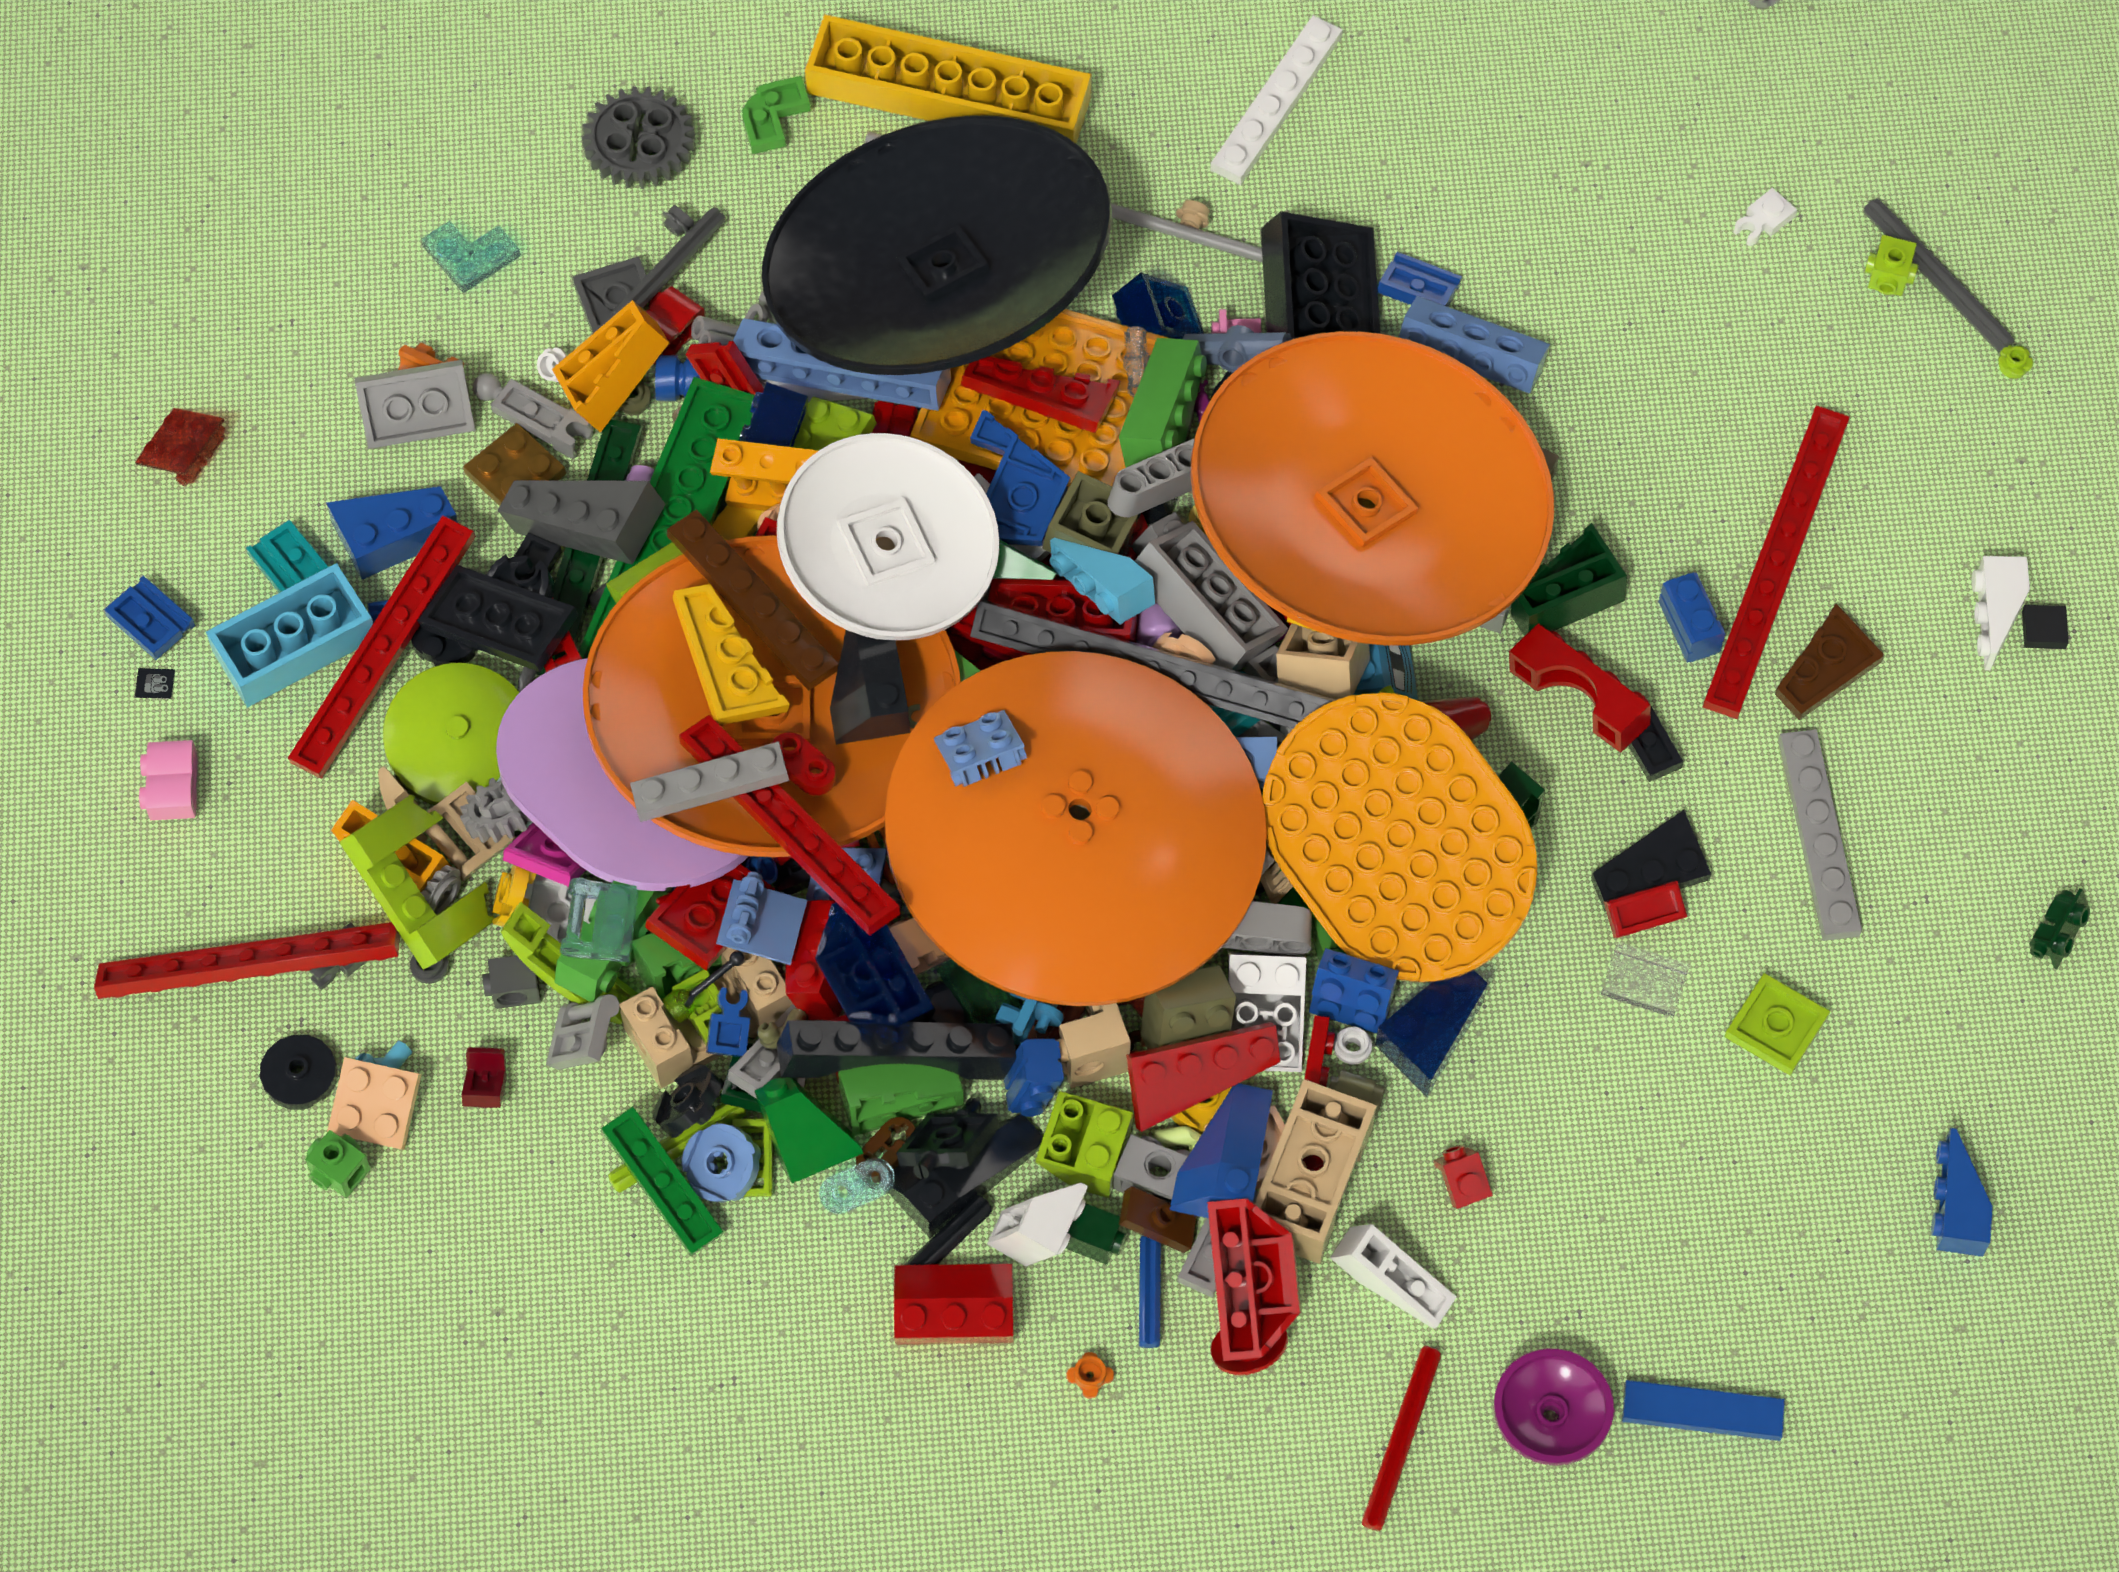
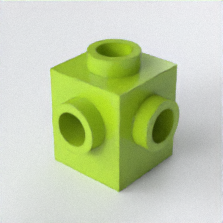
M1882 235L1877 253L1870 252L1864 273L1871 274L1868 288L1877 290L1885 295L1893 294L1902 297L1906 283L1913 285L1918 264L1912 263L1917 243Z

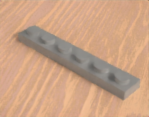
M1817 729L1780 733L1778 742L1822 941L1860 937L1862 928Z

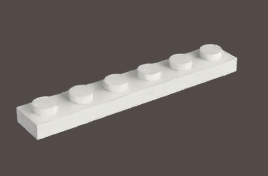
M1312 15L1211 162L1210 171L1239 185L1243 183L1342 38L1343 29Z

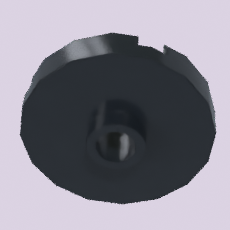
M291 1035L278 1040L266 1051L260 1063L259 1077L265 1093L276 1105L289 1110H305L313 1107L314 1103L319 1102L321 1099L324 1100L331 1094L337 1082L338 1067L331 1049L322 1040L310 1035ZM301 1065L304 1067L303 1071L298 1074L291 1072L295 1066Z

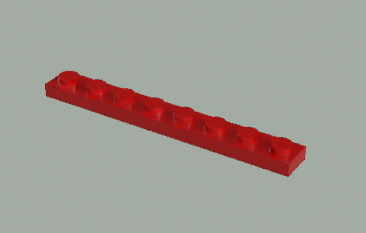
M442 515L288 756L291 764L320 779L324 777L420 626L417 620L455 566L460 563L476 538L473 530Z
M710 715L679 734L680 744L699 763L745 751ZM779 784L733 796L869 936L900 915L899 905Z
M388 922L99 963L94 989L98 999L120 998L131 994L160 992L166 989L187 986L197 987L202 984L223 981L233 982L238 979L258 976L268 977L286 972L309 971L315 968L336 965L346 966L351 963L371 960L382 961L398 957L400 934L393 923Z

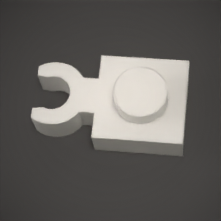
M1771 188L1748 206L1747 216L1740 218L1736 222L1733 233L1737 235L1742 230L1751 231L1752 233L1748 236L1746 244L1753 246L1759 241L1763 230L1769 236H1772L1796 217L1797 209L1774 188Z

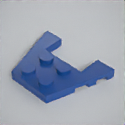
M982 410L970 441L971 444L1003 455L986 493L996 517L999 539L1012 545L1043 546L1048 526L1071 484V479L1037 450H1032L1022 442L1012 430L1006 429L997 422L992 414Z

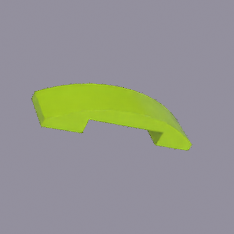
M520 902L500 932L507 944L532 972L555 991L579 1005L589 1003L590 1001L554 983L557 960L564 951L565 946L547 933L551 926L548 922ZM617 977L612 989L608 993L603 991L600 996L614 995L618 999L619 1004L638 993ZM620 1008L615 1016L610 1017V1022L618 1025L623 1023Z

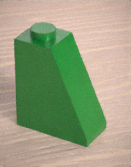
M776 1078L768 1081L764 1087L754 1090L781 1167L792 1184L863 1154L862 1148L852 1132L793 1078Z

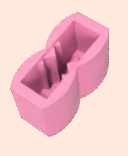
M193 740L148 742L147 754H141L140 757L141 774L143 777L147 776L146 787H140L139 789L141 810H147L150 821L195 818L197 809L198 757Z

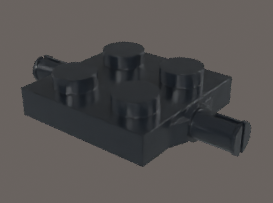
M969 1098L965 1105L957 1110V1112L927 1114L896 1152L899 1165L914 1166V1174L920 1179L923 1176L926 1179L937 1166H950L953 1169H962L970 1166L999 1129L997 1113H978L982 1108L981 1103L975 1098L973 1100Z

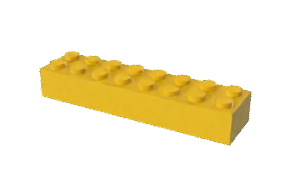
M825 14L805 68L807 94L926 121L971 115L1016 118L1048 127L1068 137L1076 144L1091 100L1092 74Z

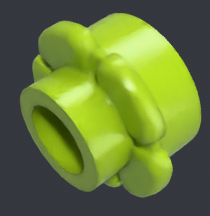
M2009 345L2000 351L2001 357L1998 358V365L2001 373L2006 377L2018 379L2031 370L2033 359L2025 347ZM2013 358H2017V359L2019 360V362L2014 361V360H2012V359H2013Z

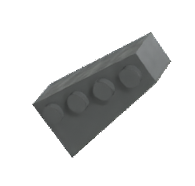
M514 480L497 511L516 534L526 536L528 533H532L557 545L633 565L665 503L649 481Z

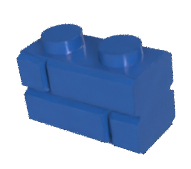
M1693 572L1664 582L1658 602L1686 662H1694L1721 652L1722 642L1726 633L1720 621L1716 620L1717 614L1698 574Z
M1025 1039L1021 1042L1016 1050V1060L1004 1078L1005 1089L1008 1090L1006 1093L1008 1111L1021 1113L1025 1117L1038 1116L1044 1112L1049 1101H1051L1064 1080L1062 1063L1059 1062L1061 1059L1059 1041L1055 1039Z

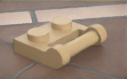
M467 782L427 812L430 813L435 810L444 817L476 855L468 859L438 823L424 831L450 862L460 870V879L462 881L472 876L480 867L499 854L515 839V837L509 839L507 835H504L497 843L494 842L492 837L483 843L479 837L471 838L460 818L463 815L460 809L461 806L468 804L467 795H476V792Z

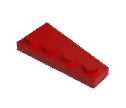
M986 357L968 364L962 375L960 386L1096 434L1118 392L1120 380L1108 378L1107 384L1090 381V375L1075 372V376L1072 378L1054 374V368L1040 366V368L1029 370L1023 369L1020 362Z

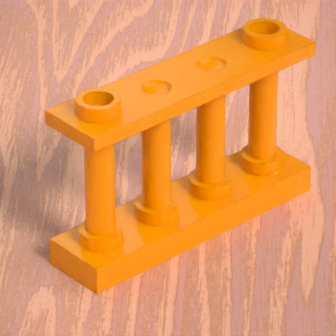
M718 438L710 473L711 475L730 477L725 499L728 506L766 511L775 504H781L785 490L794 474L819 450Z

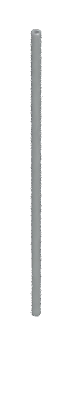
M868 131L865 143L882 135ZM1111 203L1113 219L1263 263L1262 248Z

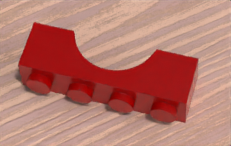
M1538 623L1509 650V671L1535 691L1552 686H1568L1585 693L1595 705L1593 710V733L1620 753L1650 725L1651 704H1649L1646 697L1640 692H1633L1628 689L1612 672L1599 668L1583 651H1576L1570 647L1557 632L1548 631Z

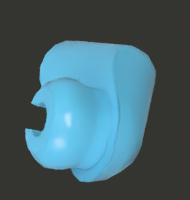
M397 1041L384 1057L373 1058L370 1054L362 1053L355 1059L399 1069L412 1054V1051L406 1044Z

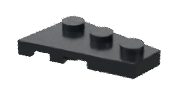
M1683 810L1594 871L1591 881L1605 912L1604 901L1671 881H1678L1680 889L1709 881L1711 872L1687 815Z

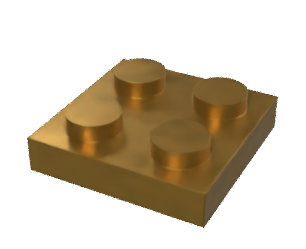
M518 423L513 425L463 466L464 473L499 506L514 480L559 481L566 475L565 467Z

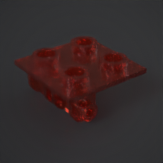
M173 408L170 414L165 417L152 439L145 445L135 464L176 473L175 480L182 486L194 483L202 470L200 466H206L208 463L206 458H211L217 447L225 439L224 433L226 429L222 426V423L225 421L224 418Z

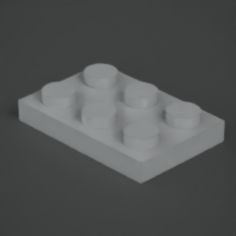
M462 360L355 378L368 449L475 431Z

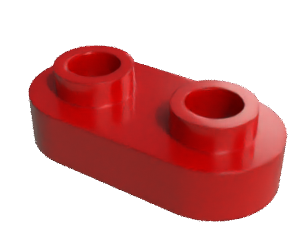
M792 732L782 733L774 738L772 743L779 742L789 780L805 793L814 796L826 794L833 788L835 784V766L801 735ZM786 747H793V748H795V749H794V750H791V751H788V750H785L784 748H786ZM819 769L822 772L815 774L812 773L811 770Z

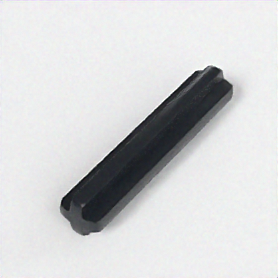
M980 1195L973 1198L904 1265H938L991 1214L992 1206Z

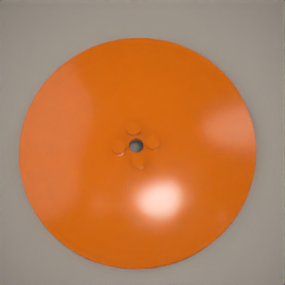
M1339 331L1295 338L1273 346L1240 366L1223 382L1207 405L1194 438L1191 454L1193 499L1204 531L1221 560L1237 579L1270 607L1304 626L1336 638L1384 646L1416 645L1452 638L1471 631L1496 617L1524 592L1535 576L1546 554L1551 538L1554 520V492L1551 475L1544 453L1523 416L1495 386L1473 369L1436 349L1408 339L1369 332ZM1360 498L1369 499L1374 503L1375 507L1370 509L1364 508L1357 500Z
M751 536L725 540L839 663L846 629L834 624L818 613L794 587L782 563L777 536ZM684 554L656 568L623 595L599 628L590 648L584 672L583 709L590 743L606 776L635 809L631 782L700 764L680 744L679 734L706 716L710 715L712 717L673 601L675 590L710 583ZM713 587L734 619L735 628L743 639L746 638L753 648V655L762 668L765 667L773 678L772 684L780 695L783 694L790 704L788 712L777 716H765L720 726L745 751L771 744L774 738L782 733H797L834 764L835 784L826 794L819 796L809 795L791 780L779 785L840 847L864 838L884 827L886 796L891 774L899 752L910 733L836 745L830 705L837 672L808 691ZM946 630L918 639L895 640L907 706L920 704V710L913 712L911 715V719L917 723L944 694L961 682L955 651ZM786 747V748H784V749H785V750H788V751H791V750H794L795 748H793V747ZM819 769L811 770V772L815 774L822 772ZM733 797L650 819L676 836L721 852L755 857L790 856Z
M1045 652L1003 661L979 671L944 694L922 716L899 752L889 782L884 818L885 844L897 888L908 910L935 945L959 966L1001 990L1027 999L1059 1005L1098 1006L1127 1002L1172 986L1194 973L1228 942L1243 921L1255 896L1266 854L1267 828L1265 807L1259 783L1243 748L1222 719L1200 698L1173 679L1149 667L1123 658L1089 652ZM1005 710L1024 743L1027 758L1021 760V765L1005 771L1001 769L999 760L996 758L1000 771L999 774H995L990 761H988L985 765L989 778L985 779L978 765L980 781L963 787L962 784L955 786L950 775L951 771L933 738L943 734L949 728L962 727L977 721L987 713H997ZM1074 805H1082L1088 809L1090 816L1083 820L1075 819L1070 815L1069 808Z

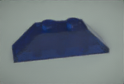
M837 902L831 904L828 913L829 918L823 930L815 959L848 1020L900 1026L934 1009L887 924L869 936Z

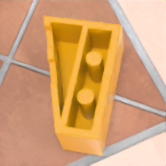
M632 300L552 370L574 410L601 433L667 347L669 341L659 324Z

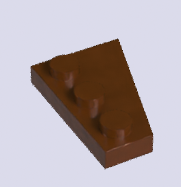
M1835 604L1823 625L1818 628L1804 652L1799 655L1778 685L1775 695L1798 720H1801L1882 663L1885 655L1850 617Z

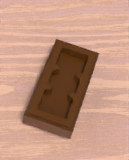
M1131 1186L1124 1191L1119 1225L1177 1251L1186 1253L1192 1249L1196 1216L1171 1211V1203Z

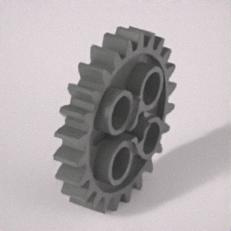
M633 86L629 95H626L624 90L619 89V98L615 99L607 94L606 105L596 102V113H587L588 123L582 125L584 135L581 136L585 158L590 160L592 170L599 169L600 178L604 179L611 175L613 185L618 184L623 179L627 189L632 186L633 181H638L640 188L644 189L646 181L651 180L652 184L656 187L658 186V177L662 176L670 181L671 169L681 173V162H690L689 152L694 151L693 139H695L691 115H686L685 105L677 106L675 96L665 100L664 90H660L654 96L649 86L643 94H639L636 86ZM643 113H645L644 119L642 120L643 132H640V134H639V131H640V125H639L640 117H641V115H642ZM638 141L636 160L632 162L633 156L635 154L634 143Z

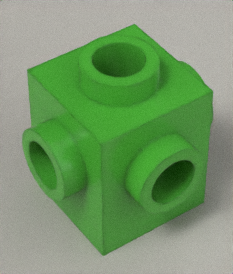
M331 1130L323 1138H317L310 1145L306 1154L307 1157L305 1158L310 1171L309 1178L321 1189L327 1190L330 1187L346 1199L371 1168L367 1156L360 1151L362 1149L361 1146L353 1138L346 1134L340 1137Z

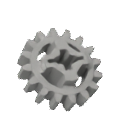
M494 778L489 780V786L487 787L477 786L476 795H467L468 804L460 808L463 813L460 818L467 832H469L471 838L479 837L483 843L490 837L493 838L495 843L499 842L504 835H507L509 839L514 838V831L518 829L526 831L527 822H532L514 804L506 792L502 781L496 782Z

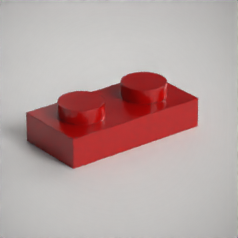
M1315 1015L1304 1079L1327 1087L1330 1067H1324L1322 1064L1324 1054L1332 1055L1335 1032L1328 1031L1329 1017Z

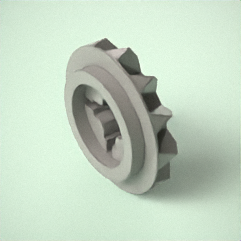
M446 865L441 870L435 872L433 878L427 881L426 888L421 892L435 914L451 905L459 892L461 872L453 866Z

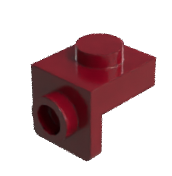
M468 1047L466 1051L467 1071L461 1094L462 1107L501 1108L507 1080L505 1050L502 1048Z

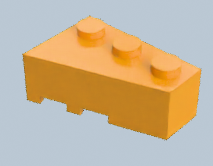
M352 800L331 831L341 841L378 815ZM416 838L395 851V854L420 892L426 888L427 881L433 878L435 872L441 870L446 865L451 866L442 854Z

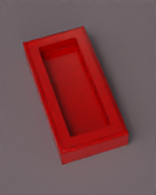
M1671 881L1604 901L1613 938H1620L1687 917L1678 881Z

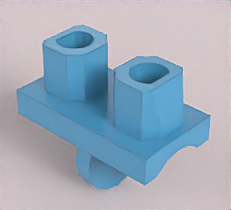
M1010 993L1011 996L1025 1001L1022 1008L1019 1009L1003 1003L996 1016V1023L1012 1025L1014 1043L1016 1045H1020L1021 1042L1028 1038L1036 1019L1038 1022L1035 1030L1042 1034H1045L1049 1025L1058 1027L1064 1019V1015L1056 1009L1058 1004H1045L1044 1002L1027 999Z

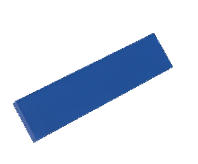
M1626 1380L1624 1384L1622 1422L1781 1441L1783 1436L1785 1399Z

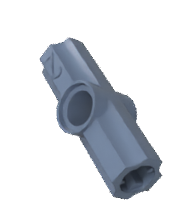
M1241 325L1230 327L1227 333L1185 334L1183 337L1186 340H1199L1201 354L1206 356L1207 365H1220L1224 370L1233 373L1254 356L1273 346L1292 340L1291 335L1286 334V332L1254 333L1250 328Z

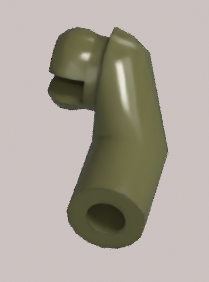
M795 1008L790 1011L783 1026L777 1027L774 1022H770L769 1026L766 1022L761 1024L757 1031L760 1044L768 1049H776L777 1041L788 1020L807 1021V1014L803 1010Z

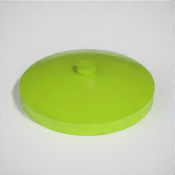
M469 663L442 664L414 676L397 692L391 701L383 726V743L386 758L397 780L411 794L432 805L438 804L465 782L476 793V787L479 785L483 787L489 786L490 779L494 778L497 782L500 778L496 753L498 730L506 710L519 694V691L506 678L495 671Z

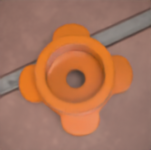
M1087 1352L1083 1354L1075 1367L1067 1370L1066 1378L1069 1383L1076 1384L1082 1389V1394L1085 1398L1092 1399L1098 1395V1390L1105 1383L1113 1381L1114 1372L1110 1367H1105L1103 1361L1095 1353ZM1092 1372L1094 1377L1088 1378L1086 1374Z

